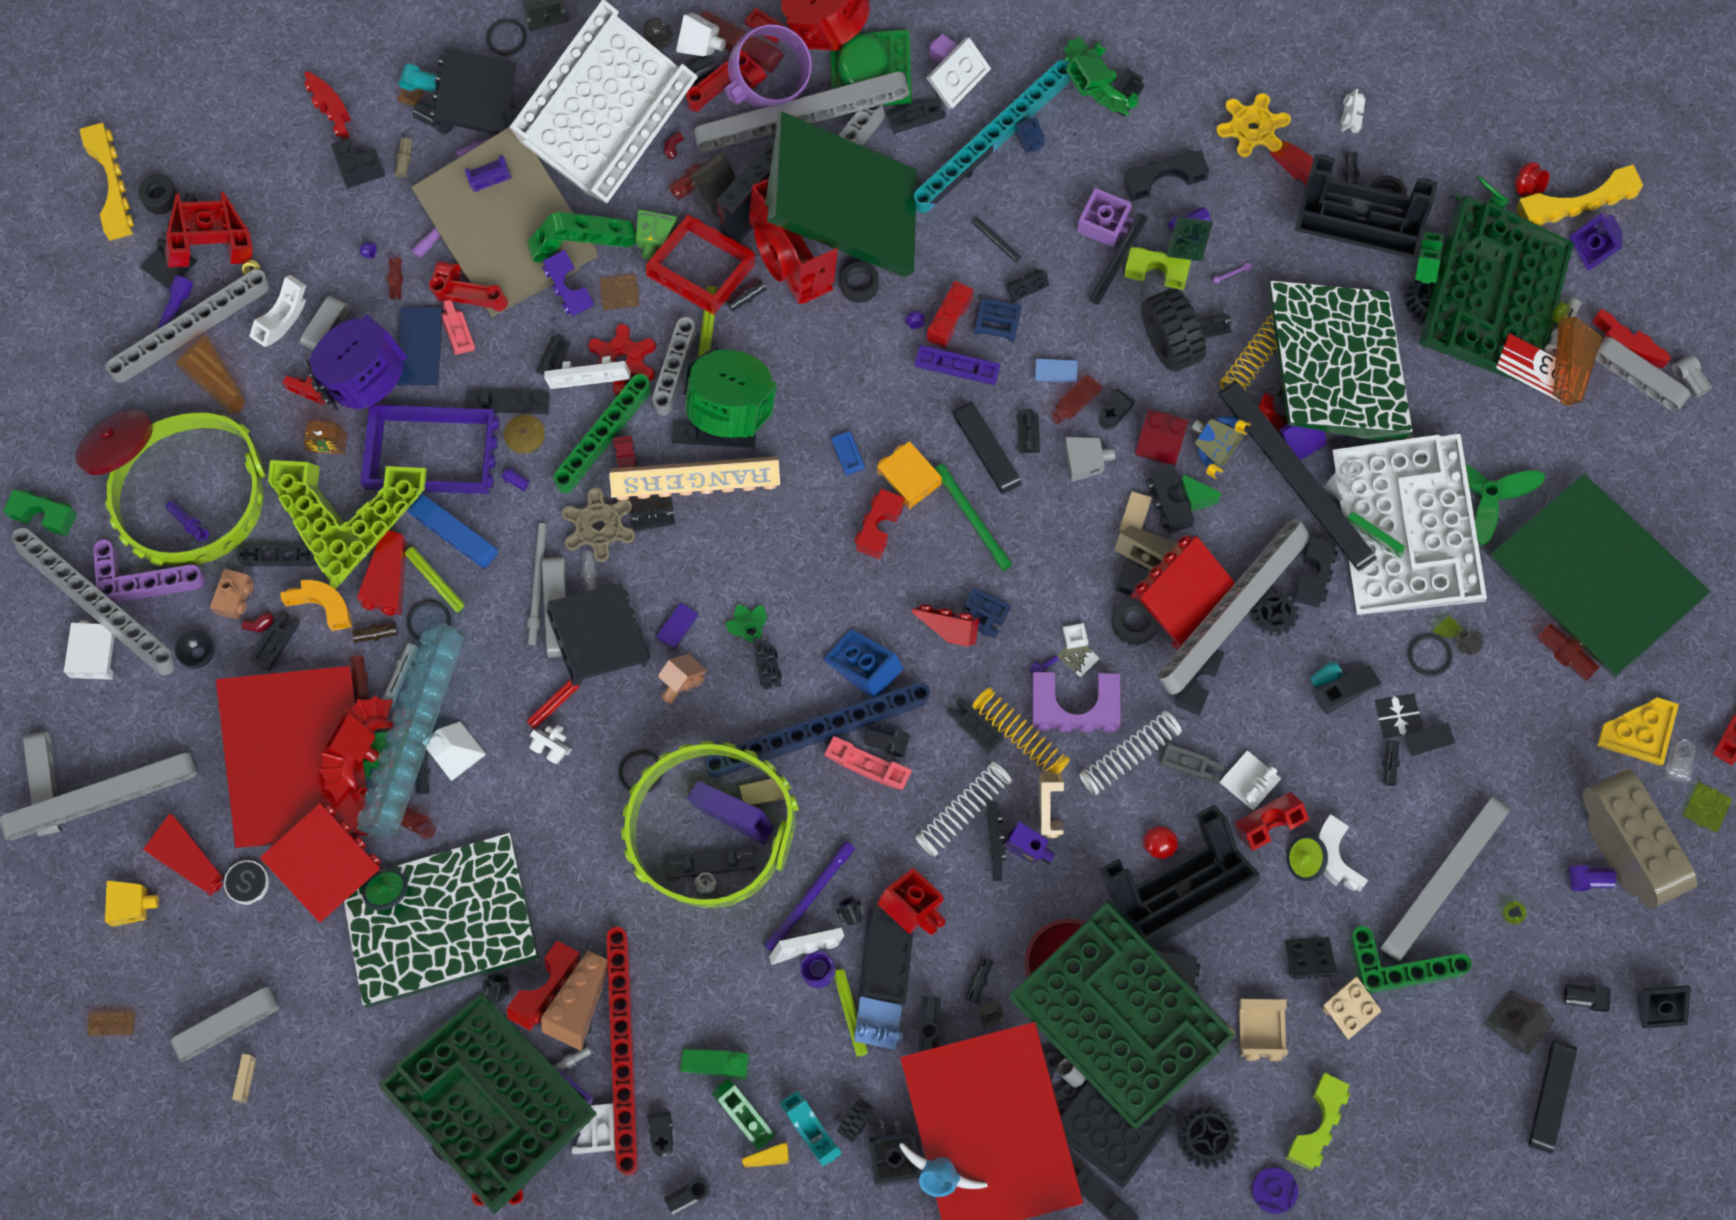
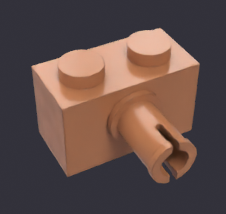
M224 569L210 609L217 615L239 620L241 614L243 615L246 611V599L248 595H251L254 588L253 581L249 575Z
M690 654L668 660L658 675L668 685L661 697L666 702L673 703L681 691H687L690 688L700 686L705 679L703 676L707 669Z

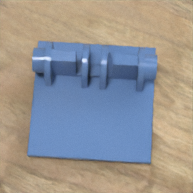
M860 997L854 1042L896 1050L897 1042H901L903 1034L899 1033L902 1005Z

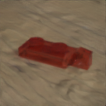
M1087 374L1059 400V404L1056 406L1058 410L1053 414L1052 420L1059 425L1066 417L1069 420L1075 417L1102 391L1103 387Z

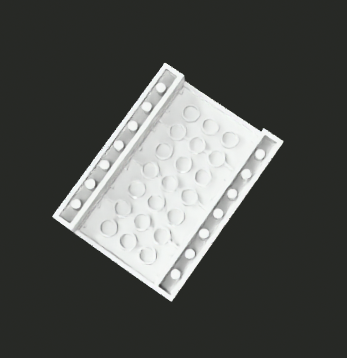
M602 0L509 128L523 145L580 190L607 204L698 76L683 64L679 66L674 64L617 17L619 11L605 0Z

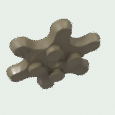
M592 488L588 492L589 502L585 508L577 509L573 506H567L562 510V517L566 521L574 523L576 527L575 532L566 538L565 546L568 550L575 551L583 545H590L594 549V558L599 562H604L609 558L608 547L612 542L622 541L629 544L635 539V532L630 528L624 527L621 523L622 517L631 511L632 504L629 500H619L614 505H608L603 501L601 489ZM598 521L605 524L600 531L593 528V525Z

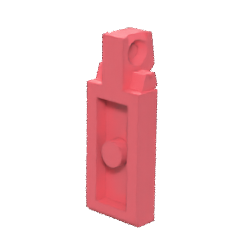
M452 300L444 301V313L441 314L454 355L474 351L475 346L463 313L460 310H455Z

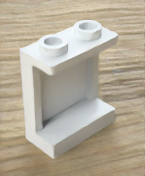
M89 621L71 623L64 673L70 678L112 680L113 670L110 668L115 636L102 624H92Z

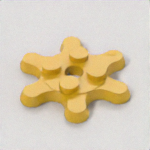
M1265 93L1258 94L1255 97V102L1250 106L1242 105L1237 99H1229L1225 106L1227 111L1233 116V119L1229 123H1222L1217 126L1216 131L1219 137H1234L1239 140L1237 152L1243 158L1248 157L1252 153V149L1257 147V145H1263L1271 152L1279 151L1282 147V141L1275 136L1274 132L1278 128L1286 127L1291 122L1289 114H1273L1268 110L1270 97ZM1255 123L1259 127L1258 129H1249L1248 125Z

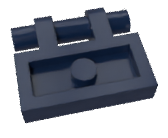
M974 587L964 604V608L970 611L969 613L972 614V617L979 615L987 619L985 624L979 621L978 630L981 631L982 635L986 637L989 635L993 638H996L999 633L998 630L992 628L993 624L996 623L1002 626L1012 606Z

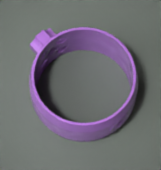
M763 25L748 31L737 41L730 53L728 76L731 84L725 88L728 98L736 105L741 101H745L747 104L761 109L783 105L796 99L804 91L811 74V57L806 44L794 31L780 25ZM758 35H768L780 39L791 48L797 58L800 75L797 88L790 97L779 100L764 98L747 86L739 68V54L746 39Z

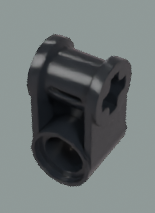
M1117 389L1101 410L1100 426L1105 430L1114 429L1131 410L1135 400Z
M671 1112L647 1114L652 1149L657 1156L667 1157L673 1151ZM662 1140L668 1144L664 1146V1150H660L658 1146Z

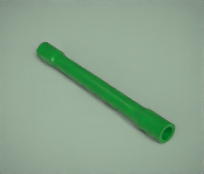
M944 464L938 465L935 470L942 477V484L948 489L981 537L1002 571L1009 569L1013 564L1004 550L997 544L954 481Z

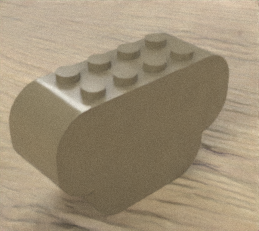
M1624 769L1587 787L1583 791V802L1590 815L1588 818L1590 833L1610 868H1614L1620 885L1631 896L1637 895L1647 908L1653 910L1696 888L1697 878L1691 863L1642 782L1633 771Z

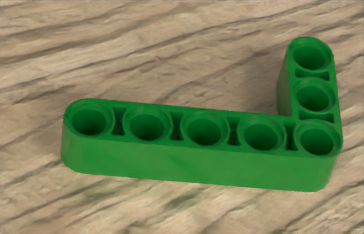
M1359 926L1350 936V945L1358 978L1369 994L1460 978L1472 967V961L1467 955L1454 954L1381 968L1372 931L1368 927ZM1356 934H1363L1366 937V942H1359L1356 939ZM1361 956H1369L1372 960V964H1364L1361 960ZM1455 961H1461L1465 969L1458 970L1455 967ZM1433 965H1439L1443 973L1441 975L1436 974L1433 971ZM1411 969H1417L1421 974V978H1414L1411 975ZM1389 973H1395L1399 977V982H1392L1389 979ZM1367 977H1373L1377 981V986H1370L1367 983Z

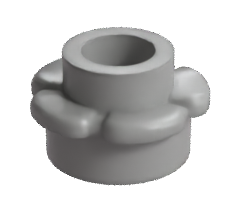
M703 872L695 878L694 884L699 892L711 893L715 889L716 881L712 874Z

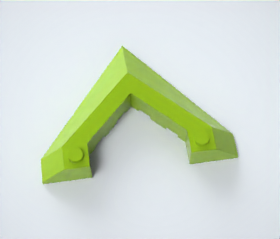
M270 460L268 482L279 496L278 499L284 509L291 516L292 522L306 546L315 556L314 559L321 571L325 573L330 581V586L336 590L425 490L426 468L386 466L384 487L373 500L364 504L348 522L342 520L318 489L320 466L309 462Z

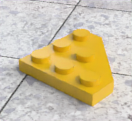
M1657 697L1649 703L1605 723L1602 726L1597 746L1662 766L1665 761L1679 704Z

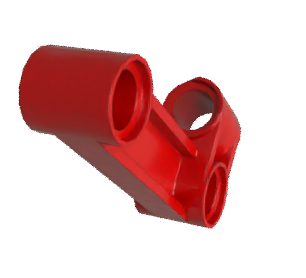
M740 51L739 62L744 63L739 65L743 80L752 90L764 81L767 76L764 70L747 53ZM729 60L695 87L689 88L686 93L689 110L693 112L702 110L704 105L731 84L728 76ZM693 98H699V100H697V101H693V100H691V99H693Z
M443 261L437 262L429 282V288L438 301L452 300V302L492 308L494 311H502L508 306V299L499 286H484L460 282V265Z

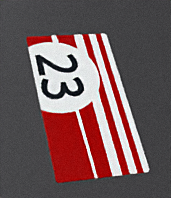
M1512 334L1508 335L1496 367L1500 371L1561 403H1565L1576 373V368Z

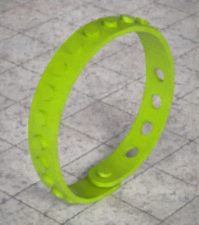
M206 412L176 415L153 423L151 438L143 450L130 462L110 472L109 479L107 480L105 504L111 515L109 520L113 529H118L121 533L118 537L125 546L130 544L133 548L131 552L140 559L145 557L154 565L171 567L207 563L228 554L239 546L258 522L264 499L261 478L267 476L260 454L248 435L249 429L242 423L238 425L228 416ZM199 428L225 430L238 435L246 441L250 452L245 453L247 460L245 466L252 477L251 497L245 513L230 532L207 546L178 553H166L148 549L129 536L120 512L122 485L133 463L148 447L169 435Z

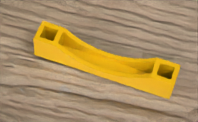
M103 123L81 128L80 134L84 148L91 157L96 159L105 168L108 178V196L100 213L103 231L109 241L132 235V227L135 225L131 214L128 215L127 211L130 209V204L127 197L124 198L123 192H126V187L123 180H120L119 175H122L120 165L115 161V158H118L115 146L111 144V141H114L113 134L110 129H106Z
M1633 164L1614 170L1611 177L1601 187L1586 195L1574 198H1556L1538 193L1521 198L1516 206V210L1520 217L1538 226H1542L1549 221L1552 223L1558 222L1563 217L1569 215L1570 217L1577 216L1585 210L1594 211L1605 204L1614 205L1621 199H1633L1639 195L1643 183Z

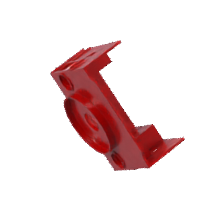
M766 179L752 186L749 223L754 230L760 256L770 274L778 282L785 281L798 304H804L834 290L831 284L835 282L838 249L835 248L814 258L801 235L767 222L769 207L765 203L769 179Z

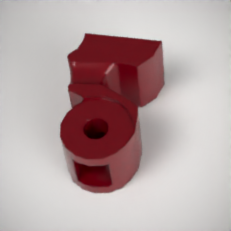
M632 435L613 438L614 447L617 452L618 468L637 467Z

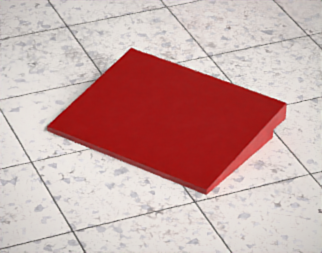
M350 666L216 679L235 848L274 845L322 802L325 805L329 803L337 812L335 816L339 821L344 820L352 828L349 832L354 837L369 835L372 831L368 796L363 795L360 791V797L363 800L354 799L351 787L339 802L336 803L332 793L324 789V777L319 772V768L322 765L321 752L341 717L347 715L345 709L355 705ZM362 761L355 765L354 775L359 787L366 788Z
M1036 1022L900 1057L926 1159L932 1161L936 1158L948 1157L953 1163L956 1173L972 1181L987 1183V1187L978 1189L956 1186L950 1195L936 1197L942 1220H1024L1084 1204Z

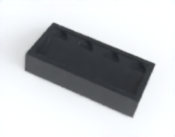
M873 907L867 913L858 998L865 997L885 1002L906 1003L913 932L909 934L880 908Z

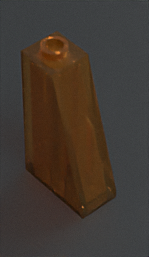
M1577 317L1560 319L1558 324L1553 396L1559 399L1562 404L1568 406L1583 402L1602 340V336Z
M204 335L175 363L182 373L232 416L243 408L246 400L210 339Z

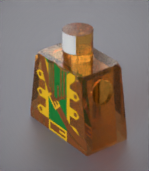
M320 420L307 421L304 436L306 452L345 454L348 434L337 423Z

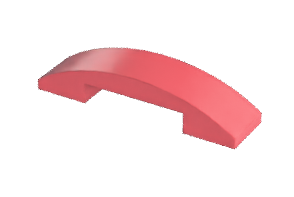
M833 736L824 754L825 757L853 772L899 790L904 789L912 773L911 769L895 762L890 763L855 748L853 744Z

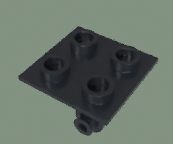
M159 238L155 243L157 250L140 268L169 290L175 275L183 277L197 261L190 256L188 267H168L165 254L166 239Z
M652 494L649 498L643 499L638 498V496H629V501L632 504L631 519L634 531L676 525L671 496L659 497V494Z
M753 638L756 663H758V673L760 674V685L763 686V689L772 688L771 684L782 687V674L777 665V650L774 646Z
M1329 937L1285 940L1291 969L1289 970L1290 979L1294 978L1296 981L1307 977L1310 980L1311 976L1318 979V976L1319 978H1331V976L1337 975Z

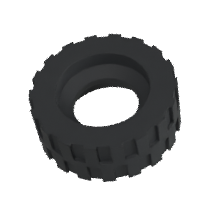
M1130 596L1125 600H1121L1120 604H1117L1112 616V629L1115 631L1116 637H1119L1123 643L1126 642L1128 645L1133 644L1136 646L1146 644L1154 638L1158 631V621L1139 599ZM1132 611L1141 612L1146 618L1145 627L1138 631L1129 629L1125 623L1127 614Z

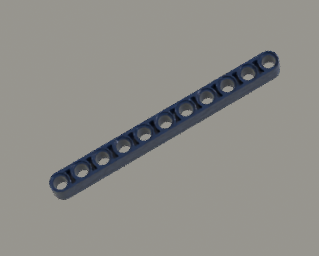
M915 683L736 745V748L744 752L745 749L752 751V749L758 747L762 749L761 754L757 755L759 757L758 760L761 762L831 739L833 736L837 737L923 707L929 702L930 689L925 683ZM918 691H923L926 696L917 698L914 694ZM897 698H902L906 701L900 706L894 703ZM877 705H882L885 707V710L878 713L874 711V708ZM861 712L865 716L863 719L857 720L853 715ZM841 719L844 721V724L836 727L833 725V722ZM817 726L824 729L820 734H815L812 730ZM799 733L803 735V738L800 741H794L792 736ZM777 740L783 743L779 748L771 746ZM709 755L705 759L706 771L714 778L752 765L741 760L734 763L730 761L731 757ZM713 762H719L721 764V766L716 770L710 768V765Z

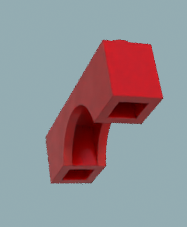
M556 941L545 956V969L550 975L549 980L545 985L536 990H519L507 1006L508 1019L530 1031L535 1024L538 1025L542 1021L541 1017L580 963V952Z

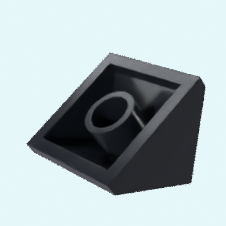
M1690 985L1646 988L1637 993L1642 1028L1688 1025Z

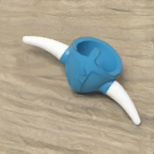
M900 1143V1148L907 1158L921 1169L919 1185L928 1195L944 1197L950 1195L956 1186L967 1189L987 1187L986 1182L972 1181L956 1173L955 1167L948 1157H940L930 1161L912 1152L904 1143Z

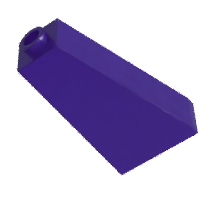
M697 781L695 786L689 791L687 800L693 807L765 845L775 828L762 810L705 783Z

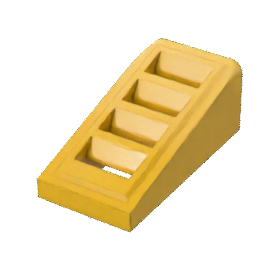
M781 1143L743 1158V1166L746 1168L788 1164V1143Z

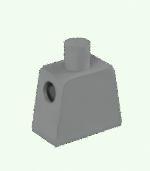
M1066 437L1065 450L1071 482L1103 473L1104 461L1115 460L1114 448L1102 449L1099 438Z

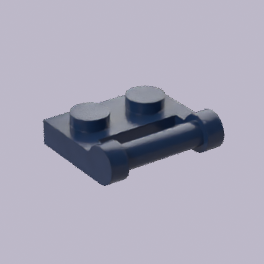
M982 298L974 334L980 335L983 333L1008 338V341L1014 342L1022 306ZM983 321H988L1011 326L1010 330H1005L985 326L982 324Z

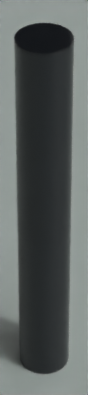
M978 217L973 220L972 224L1012 260L1018 262L1021 259V256Z

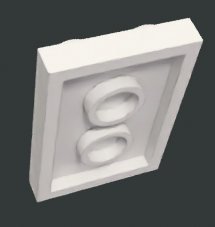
M965 38L926 78L949 109H953L991 68L971 39Z

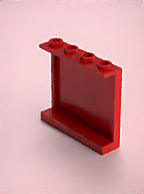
M1185 535L1177 541V545L1172 551L1167 552L1163 556L1161 563L1150 570L1148 577L1136 585L1135 591L1130 596L1139 599L1173 639L1171 645L1178 650L1232 588L1235 582L1197 536Z
M323 802L317 805L260 856V859L319 923L382 868L380 865L382 861L374 852L370 854L364 848L367 846L366 843L359 836L355 838L349 832L352 828L344 820L339 821L335 816L337 813L329 803L325 805Z

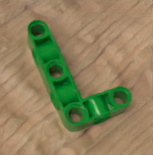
M555 212L549 215L527 241L532 261L535 263H541L550 258L564 241L617 247H631L637 243L632 221L566 212Z

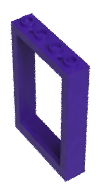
M392 405L369 406L360 480L364 490H381L384 487V479H378L385 421L487 424L481 483L426 481L423 492L489 494V488H492L494 483L491 469L495 468L496 464L493 449H497L498 444L495 430L499 429L500 424L499 417H496L494 409Z

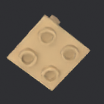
M1357 976L1325 1002L1322 1008L1326 1015L1330 1014L1348 1040L1381 1012Z

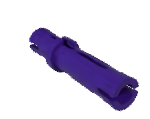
M172 499L175 505L168 501L166 510L184 526L187 533L192 534L200 542L208 538L209 532L200 524L196 517H192L178 501Z

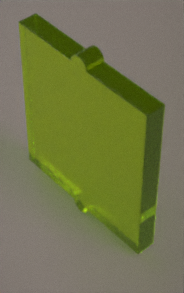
M1698 783L1683 816L1698 823L1699 827L1704 826L1717 833L1733 799L1719 793L1717 789L1713 790Z

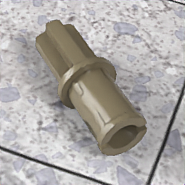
M408 137L401 139L399 153L396 154L397 164L394 175L400 178L407 177L409 162L412 160L410 155L413 141Z

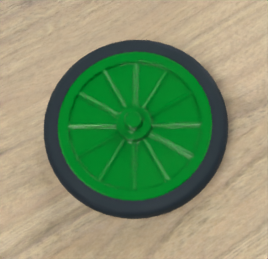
M384 870L376 873L366 882L363 888L362 895L365 904L375 910H386L394 907L404 898L407 892L408 883L406 877L396 870Z

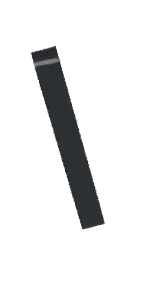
M1234 380L1218 392L1222 401L1236 418L1251 424L1250 426L1246 425L1244 429L1356 570L1360 572L1377 560L1376 555L1242 386Z

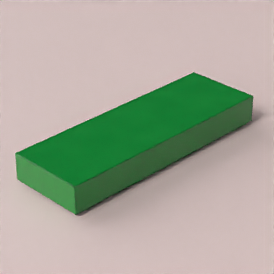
M1354 511L1350 513L1347 519L1353 527L1399 558L1402 557L1406 548L1403 544Z

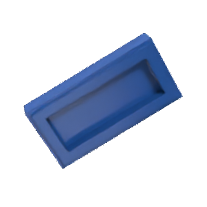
M851 431L831 437L845 476L865 469Z

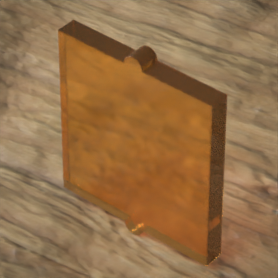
M636 274L600 279L602 291L600 297H602L603 310L639 306L638 293L640 290L637 288Z

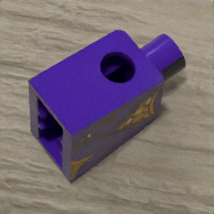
M1018 822L1011 829L1001 846L1032 864L1040 859L1049 865L1055 856L1054 852L1046 848L1048 840L1021 822Z

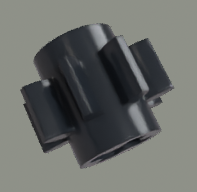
M849 897L839 903L840 908L836 909L841 923L846 921L847 925H855L862 920L861 914H864L865 910L860 900L855 901L853 897Z
M499 973L489 975L487 980H483L482 990L485 991L484 996L495 1002L505 999V995H509L511 985L508 984L509 980Z

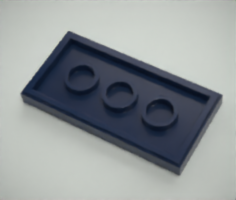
M401 307L399 347L408 358L402 362L404 364L403 372L397 385H438L442 338V307Z

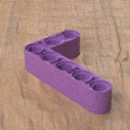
M100 540L94 545L96 587L114 603L196 590L205 584L204 574L195 565L120 576L118 551L108 540ZM110 549L107 554L102 555L105 550ZM107 569H111L110 573L104 575ZM198 574L194 580H190L192 575ZM172 578H176V581L174 583L169 584V581ZM155 581L152 587H148L150 582ZM130 585H134L133 589L127 591ZM113 588L110 594H106L108 589Z

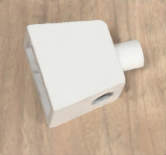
M689 13L683 17L676 52L708 56L714 53V49L723 51L726 40L717 37L719 31L717 25L695 13Z

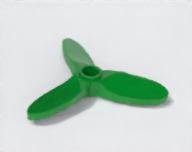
M1465 463L1469 489L1477 494L1481 500L1475 517V528L1479 545L1487 544L1493 536L1498 520L1499 500L1517 498L1536 490L1544 482V473L1537 470L1523 471L1508 475L1494 482L1489 481ZM1486 491H1492L1495 495H1489Z

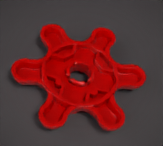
M620 324L615 329V338L611 342H602L596 338L589 341L588 349L590 352L598 355V364H602V357L610 356L611 360L616 362V357L625 355L627 357L625 362L631 372L630 379L637 374L645 375L649 382L655 378V371L644 363L645 356L653 353L656 349V342L647 338L641 342H632L630 339V328L627 325ZM630 379L613 381L612 389L614 394L618 396Z

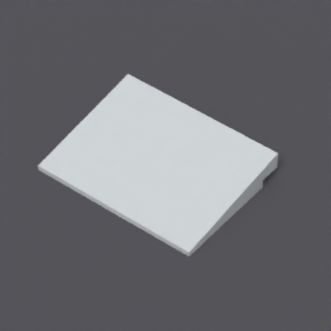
M1461 434L1441 437L1440 435L1333 450L1340 505L1344 516L1348 518L1350 513L1354 511L1406 547L1405 553L1399 558L1356 529L1377 557V560L1360 572L1349 561L1357 615L1486 602L1487 596Z

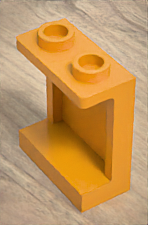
M910 441L905 445H899L891 456H886L878 462L877 473L879 476L883 475L893 488L904 497V502L908 509H911L942 485V477Z

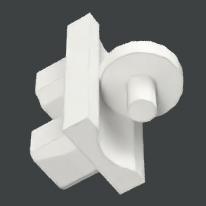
M557 725L554 729L548 726L545 730L547 733L542 730H533L530 735L533 739L529 748L537 753H542L545 746L551 748L546 757L549 761L558 764L564 755H569L572 751L571 748L560 742H564L567 738L561 734L563 731L562 726Z

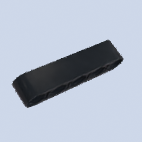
M970 401L954 409L952 413L956 422L1000 493L1004 495L1021 486L1022 483L1017 472L974 403Z
M1553 1040L1550 1046L1528 1141V1147L1550 1154L1555 1149L1577 1054V1046Z

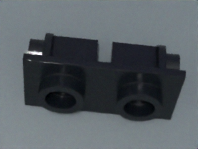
M1036 269L1024 275L1025 280L1020 277L1009 281L1005 288L1011 294L1012 302L1048 287L1047 271Z
M1222 314L1199 319L1205 338L1232 333L1230 315Z
M560 334L552 336L536 369V373L545 375V371L560 369L571 343L564 341V337Z
M1025 409L1023 414H1018L1019 453H1040L1038 413H1033L1032 409Z

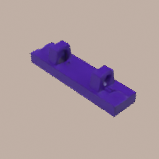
M922 345L919 347L915 361V367L994 386L996 385L1000 370L999 363Z

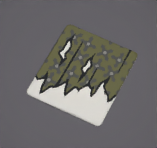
M1087 646L1071 649L1066 647L1058 654V657L1079 677L1099 660V657Z

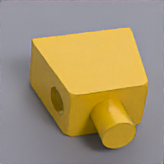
M107 881L105 923L111 927L146 920L147 909L159 907V896L148 895V889L143 885Z

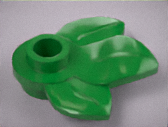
M738 604L734 612L735 620L728 621L725 624L727 630L732 635L742 636L747 642H754L753 638L760 639L762 636V627L767 621V614L762 605L757 606L751 611L745 606ZM753 629L756 631V633L754 635H749L748 631Z

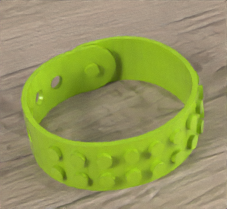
M701 741L699 745L691 746V743L678 747L679 750L672 753L668 751L658 758L659 761L653 766H647L641 773L642 777L639 782L634 783L631 787L629 803L625 804L623 810L625 827L621 828L622 840H625L627 847L624 850L627 861L635 866L636 869L633 872L641 882H648L655 889L676 901L702 908L731 906L750 898L760 891L773 876L776 869L783 871L795 832L796 811L799 810L798 802L795 795H790L789 790L791 786L784 776L778 777L775 774L777 770L767 760L761 762L758 760L757 754L748 749H745L743 752L738 750L734 744L724 742L723 745L714 744V741ZM700 756H727L758 768L774 780L785 797L788 814L787 821L782 820L777 836L774 837L771 850L773 851L765 869L753 883L739 892L719 899L700 900L688 898L662 887L644 867L636 842L639 810L651 786L661 775L675 765Z

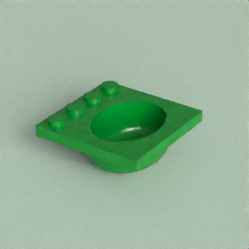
M909 30L857 33L852 39L842 44L839 50H831L832 89L895 72H902L907 81L908 96L885 103L883 106L912 104Z

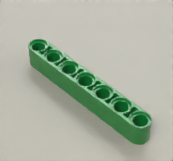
M637 374L632 377L556 470L553 479L559 492L568 493L574 489L613 441V438L618 435L651 393V387L645 375ZM641 384L646 385V386H645L644 388H642V389H637V388H636L638 385H641ZM626 400H632V401H633V402H632L631 404H629V405L623 404ZM615 415L620 416L618 420H611ZM602 431L607 432V434L604 436L598 435ZM588 447H594V450L591 452L585 451ZM577 462L582 463L580 467H572ZM564 478L569 479L568 482L564 484L559 483L560 480Z

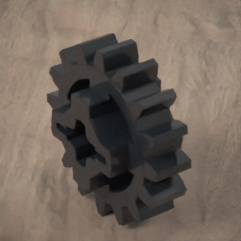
M1272 589L1268 595L1264 593L1256 605L1252 607V611L1256 612L1252 615V619H1257L1255 626H1262V633L1268 630L1269 636H1272L1273 632H1277V635L1281 636L1282 630L1285 633H1289L1290 627L1294 628L1296 625L1295 620L1299 618V615L1296 614L1299 606H1293L1296 600H1289V593H1286L1284 596L1281 595V590H1278L1277 594H1274ZM1280 608L1278 611L1279 613H1277L1271 618L1272 612H1275V610L1277 611V609Z

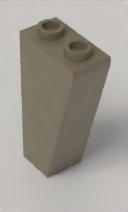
M1129 526L1120 532L1114 550L1151 570L1161 563L1163 556L1167 552L1172 551L1177 543Z

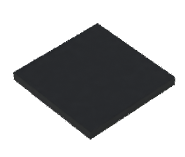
M1088 1081L1061 1115V1120L1068 1145L1123 1189L1177 1119L1178 1115L1163 1104L1135 1130Z

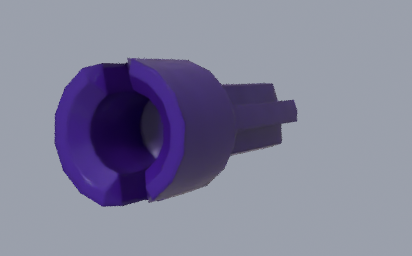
M175 275L168 290L171 296L158 324V329L175 319L182 300L188 299L193 287L192 281Z

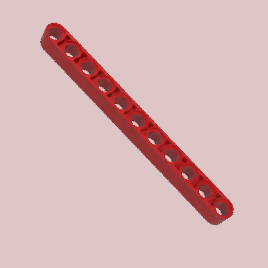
M613 927L607 933L616 1166L622 1174L631 1176L638 1170L639 1156L629 939L624 929ZM615 935H623L622 942L618 944L612 942ZM616 957H624L623 964L619 966L613 964V960ZM617 979H625L623 987H614V982ZM618 1001H626V1007L623 1010L615 1009V1004ZM619 1023H626V1031L622 1033L616 1031ZM627 1045L628 1052L625 1055H618L617 1049L619 1046ZM621 1068H629L627 1077H618V1071ZM628 1090L630 1091L629 1099L625 1101L619 1100L620 1092ZM623 1113H630V1122L626 1124L620 1123L621 1115ZM627 1135L631 1136V1145L627 1147L621 1146V1139ZM628 1158L632 1159V1168L629 1170L622 1169V1162Z

